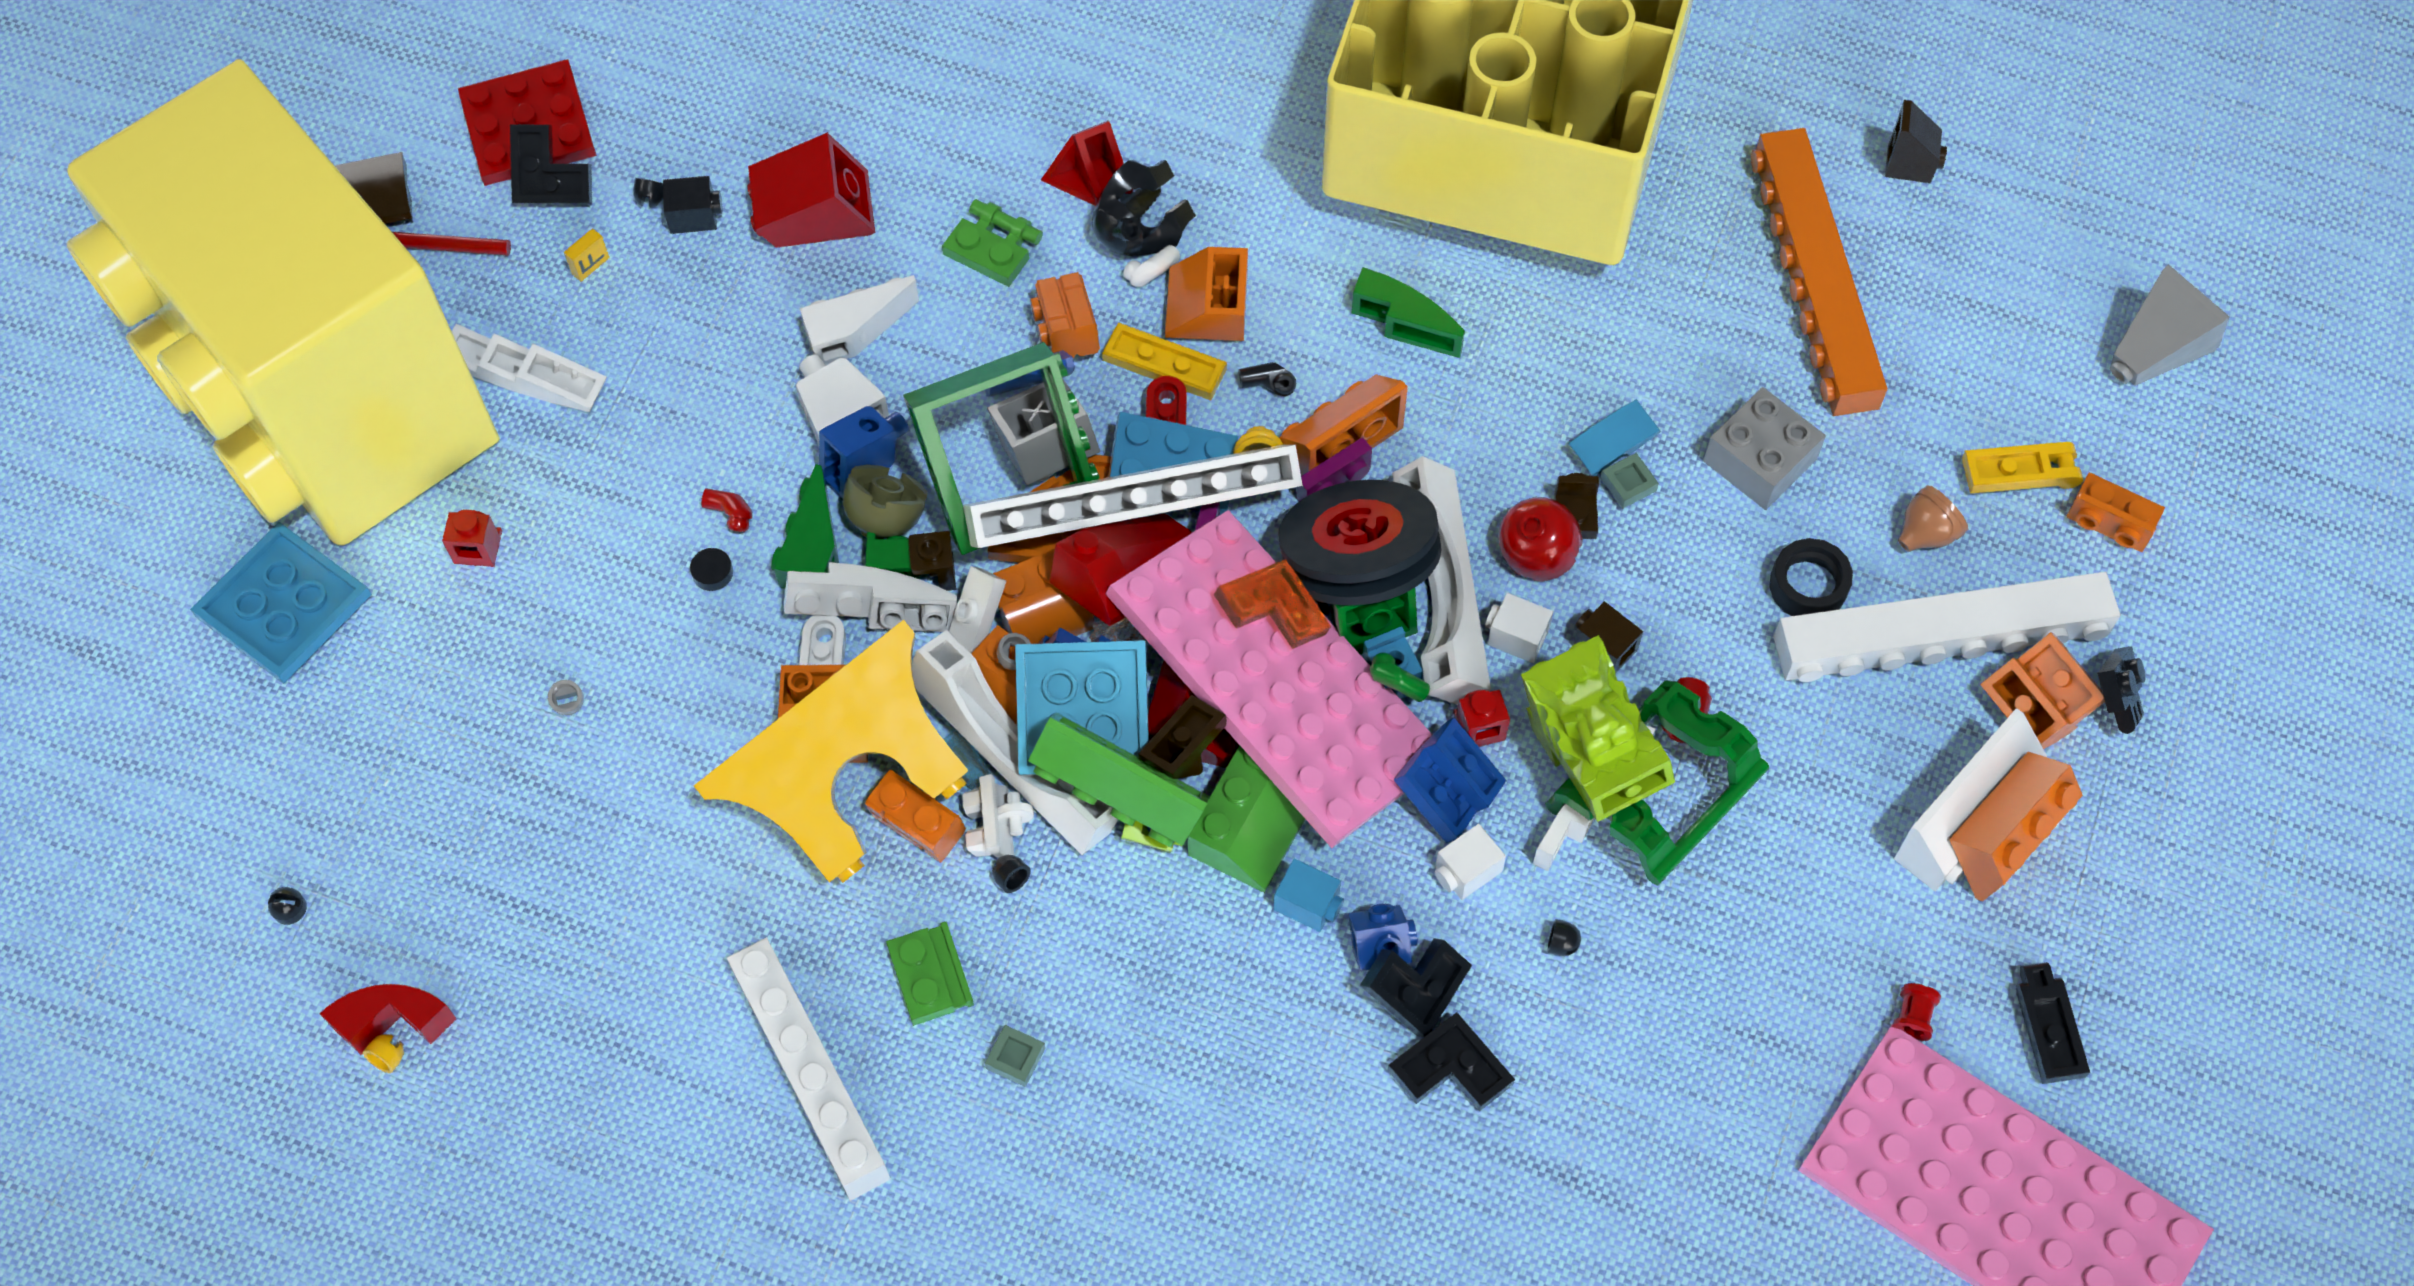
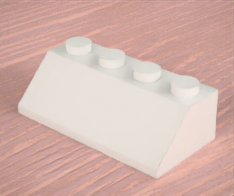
M2016 708L1915 822L1894 858L1896 862L1935 892L1945 880L1953 885L1963 873V869L1949 839L2027 752L2047 757L2023 712Z

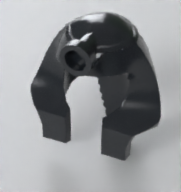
M1129 160L1110 178L1092 214V227L1095 237L1106 248L1120 255L1141 256L1157 253L1168 245L1174 247L1178 245L1188 222L1196 216L1188 200H1182L1166 212L1162 223L1157 227H1147L1141 223L1142 215L1156 201V197H1159L1161 186L1174 177L1167 160H1161L1154 166H1144L1135 160ZM1140 188V190H1136L1135 192L1126 194V192L1130 190Z

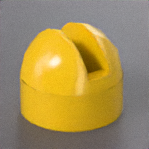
M382 1034L375 1037L363 1051L367 1061L385 1073H392L404 1055L402 1042L399 1041L395 1046L392 1045L390 1042L394 1036L390 1034Z

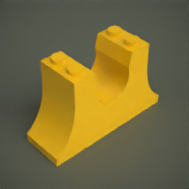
M903 619L696 783L694 787L704 800L719 799L732 801L762 813L783 828L797 842L828 882L838 877L844 883L865 866L860 858L867 853L855 826L843 817L835 800L837 778L850 761L865 754L874 753L889 756L900 763L912 783L935 799L942 794L946 800L967 784L962 776L968 772V769L934 728L920 703L912 673V653L916 636Z

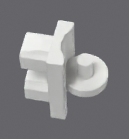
M992 774L979 777L980 787L962 794L963 808L966 815L971 819L983 817V827L967 830L965 834L966 848L975 857L994 855L999 858L1006 854L1014 855L1013 836L1023 834L1022 824L1033 819V807L1028 803L1020 802L1019 792H1009L1008 787L996 784Z

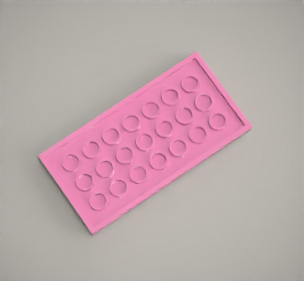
M1229 510L1110 585L1106 592L1109 599L1198 699L1226 714L1227 723L1225 729L1331 848L1335 847L1405 794L1395 783L1394 779L1410 758L1433 734L1390 687L1385 688L1383 684L1374 681L1370 674V665L1344 636H1339L1334 625L1315 604L1290 584L1284 570Z
M1892 1025L1798 1170L1972 1286H2182L2214 1230L1903 1030L1892 1027Z

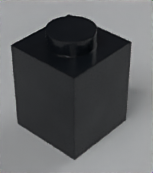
M710 176L663 180L664 214L670 234L717 230L716 214L723 213L722 197L720 190H713Z

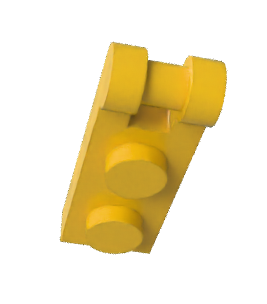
M2072 442L1965 450L1962 456L1970 494L2053 486L2070 489L2083 483L2081 469L2075 466L2074 460L2077 458V453ZM2050 461L2058 464V468H2051Z

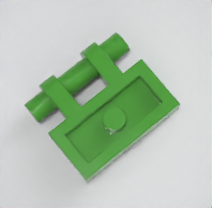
M975 199L970 205L969 213L980 219L974 224L962 218L942 245L943 255L1010 287L1029 260V250L1021 247L1025 240L1038 245L1042 239L1043 231L1033 227L1031 221L1019 216L1016 219L1002 212V207L992 202L985 204ZM995 226L1010 232L1006 239L991 232Z

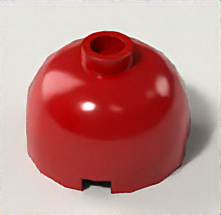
M1537 496L1521 500L1510 508L1500 523L1498 533L1501 555L1511 570L1519 576L1522 575L1525 578H1532L1533 581L1540 582L1559 578L1570 570L1576 562L1575 557L1579 553V548L1582 546L1583 541L1579 523L1566 506L1552 498Z

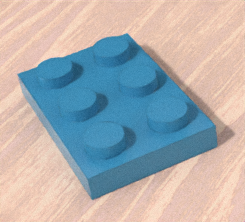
M1120 412L1116 421L1108 477L1233 454L1238 436ZM1229 500L1220 502V515L1228 510ZM1202 505L1185 509L1200 511Z

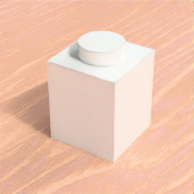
M1506 593L1501 606L1494 604L1487 617L1485 627L1490 629L1488 645L1534 664L1549 632L1554 611Z
M1477 824L1438 851L1435 875L1445 890L1448 892L1454 891L1463 900L1502 873L1506 855L1482 826Z

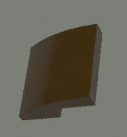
M402 152L334 165L384 224L412 218V197L407 185V164Z

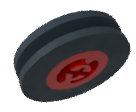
M1386 480L1349 481L1316 491L1299 501L1289 510L1281 522L1278 533L1283 568L1290 584L1298 592L1311 599L1335 605L1372 604L1392 599L1412 590L1432 574L1439 563L1442 550L1440 534L1438 532L1437 512L1433 503L1427 496L1415 488Z

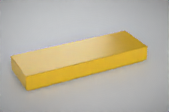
M1119 322L1102 352V361L1151 379L1161 376L1176 377L1184 383L1187 392L1210 401L1227 370V362Z

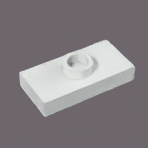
M973 566L969 569L949 629V633L970 653L989 635L1006 584V580L982 568Z

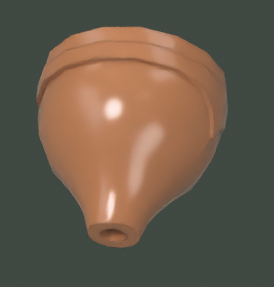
M1926 485L1907 506L1904 526L1898 542L1907 552L1920 548H1941L1961 538L1968 530V524L1958 508L1943 493L1932 486Z

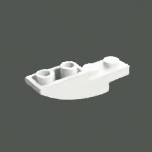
M829 562L828 573L787 572L784 614L868 617L869 629H892L904 619L909 627L915 631L944 632L947 630L949 632L957 605V595L923 580L897 572L868 566Z

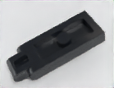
M2048 962L2020 966L2022 983L2016 985V994L2042 1084L2086 1078L2090 1074V1069L2063 979L2053 977Z

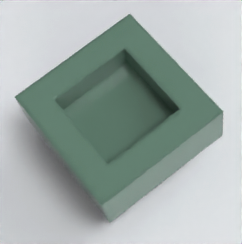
M1637 453L1603 469L1600 477L1622 509L1656 492L1659 485Z
M1004 1025L985 1061V1068L1026 1087L1046 1049L1045 1043Z

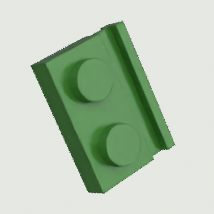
M947 921L940 923L941 926L929 930L927 927L886 941L913 1026L953 1013L955 1009L964 1006H974Z

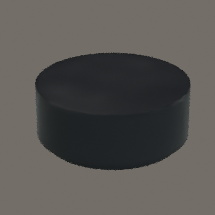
M707 548L701 550L693 557L690 563V572L698 587L707 591H716L722 589L731 581L733 566L729 556L724 551L717 548Z

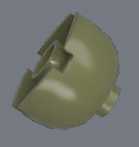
M868 464L855 466L852 468L851 474H849L845 483L843 495L845 514L852 524L861 530L862 535L867 537V532L875 533L877 539L904 535L918 523L923 513L927 498V491L923 485L903 472L901 479L889 476L890 468Z

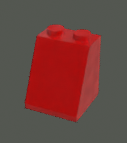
M828 132L748 166L750 183H748L747 189L752 199L753 209L751 224L756 234L764 237L775 248L869 236L876 233L868 170Z

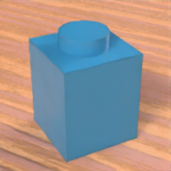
M1294 858L1274 894V911L1321 932L1327 920L1331 922L1336 920L1343 906L1344 898L1340 897L1341 880Z

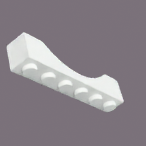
M1422 456L1393 472L1392 476L1393 482L1408 485L1427 496L1437 512L1438 532L1440 534L1442 550L1438 565L1428 577L1433 609L1432 625L1427 645L1421 654L1424 681L1430 685L1428 695L1458 705L1459 699L1464 698L1470 692L1476 690L1491 691L1455 470Z
M947 630L916 651L912 660V673L916 690L1081 855H1084L1112 832L1118 819L1110 814L1113 807L1098 799L1095 805L1083 801L1071 793L1074 786L1060 778L1054 784L1037 774L1019 775L1017 725L994 696L976 658Z
M767 937L727 957L729 965L753 1013L776 1054L849 1200L852 1201L891 1180L874 1142Z

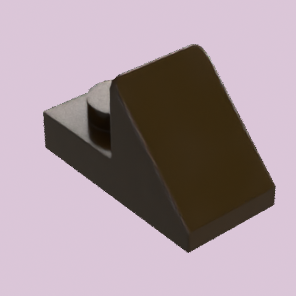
M1191 695L1138 753L1139 759L1172 779L1200 775L1203 772L1201 753L1225 728L1227 723L1226 714Z

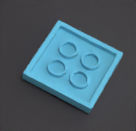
M1145 640L1015 644L1019 775H1035L1033 770L1036 765L1029 762L1028 759L1049 718L1055 712L1139 757L1138 753L1149 742Z

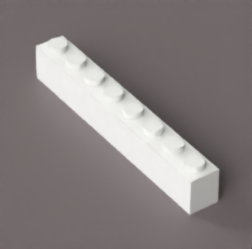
M1278 445L965 504L963 507L970 545L975 548H982L1303 485L1296 445Z
M2099 572L1780 618L1773 638L1785 681L1799 679L1801 682H1812L1820 679L1823 675L1840 673L1841 676H1853L1865 669L1881 667L1882 670H1894L1907 663L1921 661L1923 664L1930 665L1955 656L1972 659L1980 657L1986 652L2003 650L2006 653L2018 652L2027 646L2037 644L2050 632L2054 633L2063 644L2068 640L2084 638L2086 641H2096L2110 634L2121 614L2107 572Z

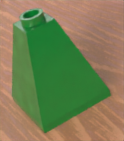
M1415 588L1392 599L1372 604H1330L1333 625L1339 636H1344L1360 655L1363 654L1364 641L1398 627H1403L1405 638L1418 633Z

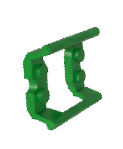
M1664 680L1638 708L1641 720L1646 725L1657 714L1661 725L1667 731L1700 753L1707 756H1720L1727 760L1729 786L1675 843L1670 839L1669 833L1653 817L1650 806L1644 800H1640L1607 817L1611 821L1609 826L1610 835L1638 854L1647 879L1657 886L1662 883L1769 770L1768 763L1761 758L1758 740L1746 726L1723 711H1719L1716 714L1703 713L1700 710V696L1680 683ZM1570 778L1545 803L1546 808L1554 815H1557L1566 804L1589 821L1594 818Z

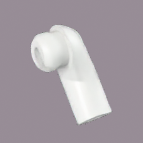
M1168 245L1142 264L1136 260L1127 263L1123 270V276L1126 280L1130 281L1132 286L1143 287L1167 271L1170 266L1178 263L1180 253L1176 247Z

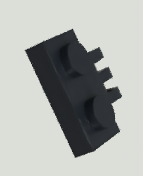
M2132 646L2115 649L2097 673L2108 713L2114 712L2118 728L2125 734L2132 733L2144 715L2138 691L2142 687V683L2145 682V669L2142 660L2135 658Z

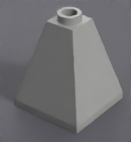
M2168 264L2160 273L2114 352L2110 371L2120 382L2124 384L2131 382L2136 386L2208 355L2220 347L2230 316Z

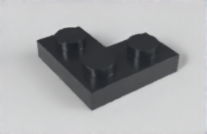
M510 124L512 203H592L591 164H553L552 125Z
M1434 938L1415 969L1393 950L1382 949L1360 986L1416 1036L1425 1037L1432 1032L1472 965L1445 940Z
M1458 1012L1388 1065V1072L1415 1104L1419 1103L1451 1078L1480 1112L1512 1087L1515 1082V1078Z

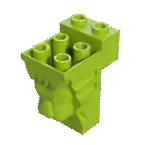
M1599 635L1588 641L1578 642L1568 651L1548 661L1539 662L1531 667L1529 671L1521 674L1530 705L1526 710L1532 731L1554 766H1563L1597 822L1675 783L1670 758L1660 742L1655 740L1650 729L1641 720L1640 711L1636 704L1630 703L1623 681H1617L1614 665Z

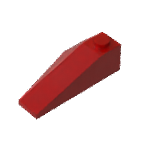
M1166 513L1086 527L1055 544L1050 583L1108 626H1112L1126 617L1106 595L1110 585L1193 532Z

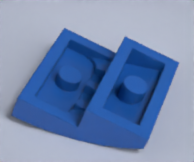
M1451 718L1444 723L1418 749L1394 779L1395 783L1446 843L1452 842L1461 836L1478 811L1490 806L1507 781L1455 718Z

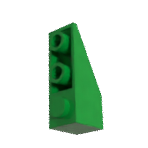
M815 464L811 477H806L803 480L799 493L801 502L797 512L790 513L785 528L787 536L782 547H777L773 554L771 568L775 571L779 588H786L788 571L828 573L829 562L839 563L827 485L822 466Z

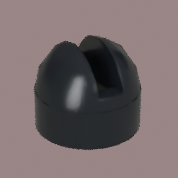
M635 178L633 187L635 201L640 206H643L645 198L650 197L649 207L657 206L663 199V183Z
M1009 854L999 857L996 860V866L992 870L996 884L1006 893H1013L1019 890L1027 882L1031 874L1030 867L1022 859Z
M290 887L276 889L271 893L268 900L269 913L278 923L284 925L298 922L304 916L307 909L304 897L299 891ZM282 899L295 900V905L283 903L280 901Z
M1555 919L1548 941L1547 953L1558 956H1569L1575 953L1581 943L1580 931L1575 925L1567 921Z

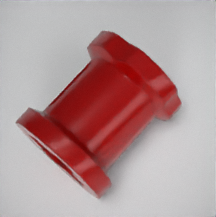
M1904 984L1900 992V996L1903 999L1899 1018L1894 1019L1892 1027L1903 1030L1918 1041H1928L1932 1038L1933 1028L1930 1026L1933 1010L1940 1003L1941 995L1934 988L1922 984Z

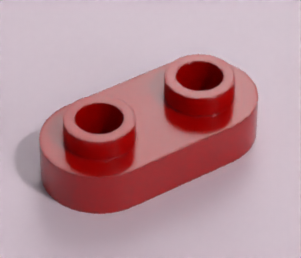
M1161 376L1154 379L1147 388L1146 417L1186 425L1187 390L1184 383L1173 376ZM1169 398L1172 399L1173 402L1170 404H1164L1161 402V400Z

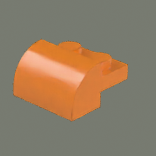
M1055 549L993 573L1006 580L998 605L1005 630L1008 633L1024 635L1031 644H1038L1045 635L1051 638L1059 628L1075 636L1095 629L1094 615L1050 583Z
M2052 632L2018 659L2012 658L1980 684L2007 718L2016 708L2024 713L2043 749L2053 745L2077 729L2078 726L2076 724L2105 702L2103 692Z

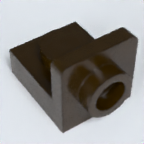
M1583 473L1559 476L1554 500L1566 506L1576 518L1580 526L1582 539H1597V492L1599 477L1587 476Z
M950 531L910 535L908 539L912 574H930V577L938 576L940 588L946 591L957 590Z

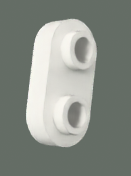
M813 615L806 621L802 631L799 665H844L846 633L842 621L836 615ZM824 635L832 636L828 642L819 641Z

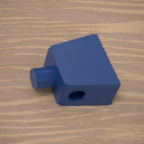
M865 406L819 431V465L822 466L826 484L842 500L845 483L849 474H851L852 468L866 464L888 468L895 462L896 439L909 431L905 418L896 411L884 418L873 407Z

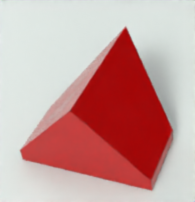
M1105 121L1072 134L1040 181L1096 206L1108 181L1124 164L1110 121ZM1133 190L1126 192V194L1132 193Z

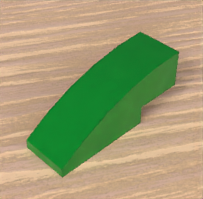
M1362 267L1353 291L1351 314L1386 323L1384 335L1386 338L1460 358L1465 330L1446 311L1409 285L1388 275Z

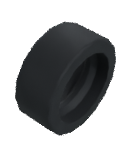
M1801 539L1792 542L1780 552L1770 574L1769 588L1774 602L1783 612L1791 616L1840 610L1852 586L1853 570L1849 559L1837 546L1820 539ZM1800 562H1810L1826 568L1835 580L1834 590L1829 596L1820 598L1807 597L1797 592L1787 580V571L1790 566Z

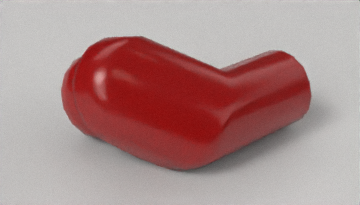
M705 488L702 495V508L725 512L729 516L727 527L730 530L746 532L749 529V519L753 518V512L743 497L731 492Z

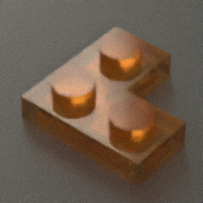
M1286 559L1222 584L1214 593L1215 598L1236 629L1270 615L1292 649L1325 636L1331 628V625Z

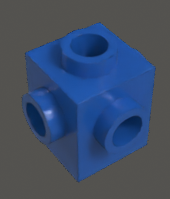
M1376 904L1365 911L1348 913L1353 954L1360 971L1369 970L1382 949L1393 950L1406 963H1412L1411 946L1418 944L1416 927L1413 919H1406L1400 905Z

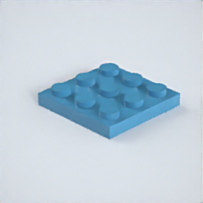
M278 522L190 610L197 619L284 684L372 594L366 585L282 523Z

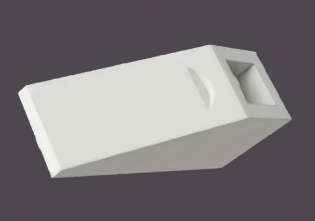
M914 275L905 278H893L881 285L867 289H856L846 295L829 300H818L809 306L800 308L813 355H819L825 365L839 358L848 359L857 356L919 302L916 279Z

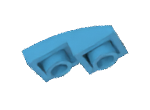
M1635 399L1593 425L1568 444L1592 476H1597L1603 469L1615 463L1625 454L1629 456L1658 435L1661 430L1638 400Z

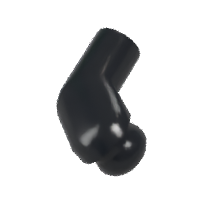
M1275 362L1238 369L1242 388L1263 385L1280 396H1288L1296 388L1295 376Z

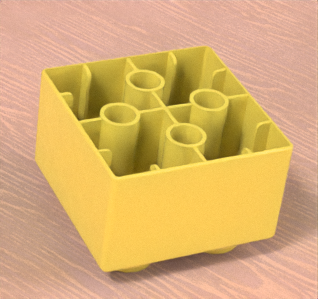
M1354 0L1327 78L1322 190L1324 194L1330 198L1606 265L1620 263L1624 257L1686 35L1693 0Z
M235 60L75 158L68 165V176L97 223L67 241V249L104 302L126 327L134 326L152 313L155 315L128 332L126 335L128 344L175 408L182 414H188L193 411L210 434L217 439L213 443V449L250 502L269 523L278 521L302 505L334 544L344 546L499 442L500 438L421 265L243 60Z

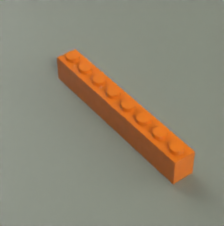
M1806 128L1760 134L1756 150L1751 152V165L1753 172L1760 175L1762 202L1764 205H1769L1771 211V232L1774 237L1779 238L1781 244V265L1783 269H1788L1791 277V298L1794 302L1799 303L1801 331L1804 335L1809 336L1811 364L1813 368H1818L1820 372L1821 397L1824 402H1829L1833 416L1879 410L1888 388Z

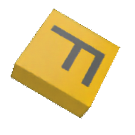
M594 229L589 230L564 251L571 274L580 282L610 258L602 235Z

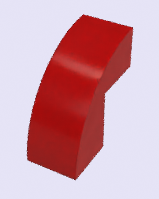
M399 984L374 985L356 990L337 999L319 1013L330 1027L360 1055L363 1054L365 1048L375 1037L384 1034L400 1017L430 1044L457 1019L448 1006L434 995L419 988Z

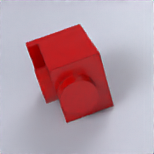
M464 509L459 512H449L442 542L454 564L494 567L502 529L501 527H495L490 515L480 511ZM466 547H477L478 551L466 550Z
M1500 689L1491 692L1476 690L1459 699L1458 708L1453 710L1454 718L1478 747L1506 740L1510 717ZM1493 727V729L1476 733L1478 730Z

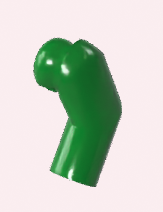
M1378 653L1373 657L1369 670L1374 681L1399 691L1417 702L1425 700L1430 691V685L1427 682L1395 665L1396 661L1391 654Z

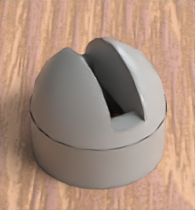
M1010 633L1000 640L997 648V658L1003 668L1016 670V655L1015 660L1010 659L1009 650L1010 646H1015V644H1031L1024 635Z
M560 680L549 689L548 702L553 710L561 715H572L579 711L583 705V692L571 680ZM576 695L578 697L577 701L561 705L557 704V700L567 699Z

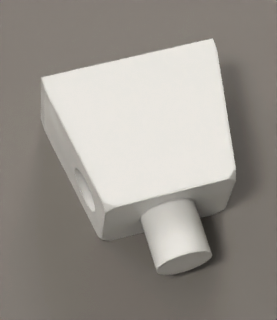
M814 354L801 362L799 369L805 378L797 382L796 389L800 404L818 444L820 430L865 406L873 407L884 418L889 415L884 394L846 358H839L825 365L820 356Z

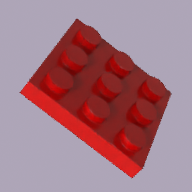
M569 59L457 88L484 186L511 179L510 124L552 125L553 164H568L597 156Z

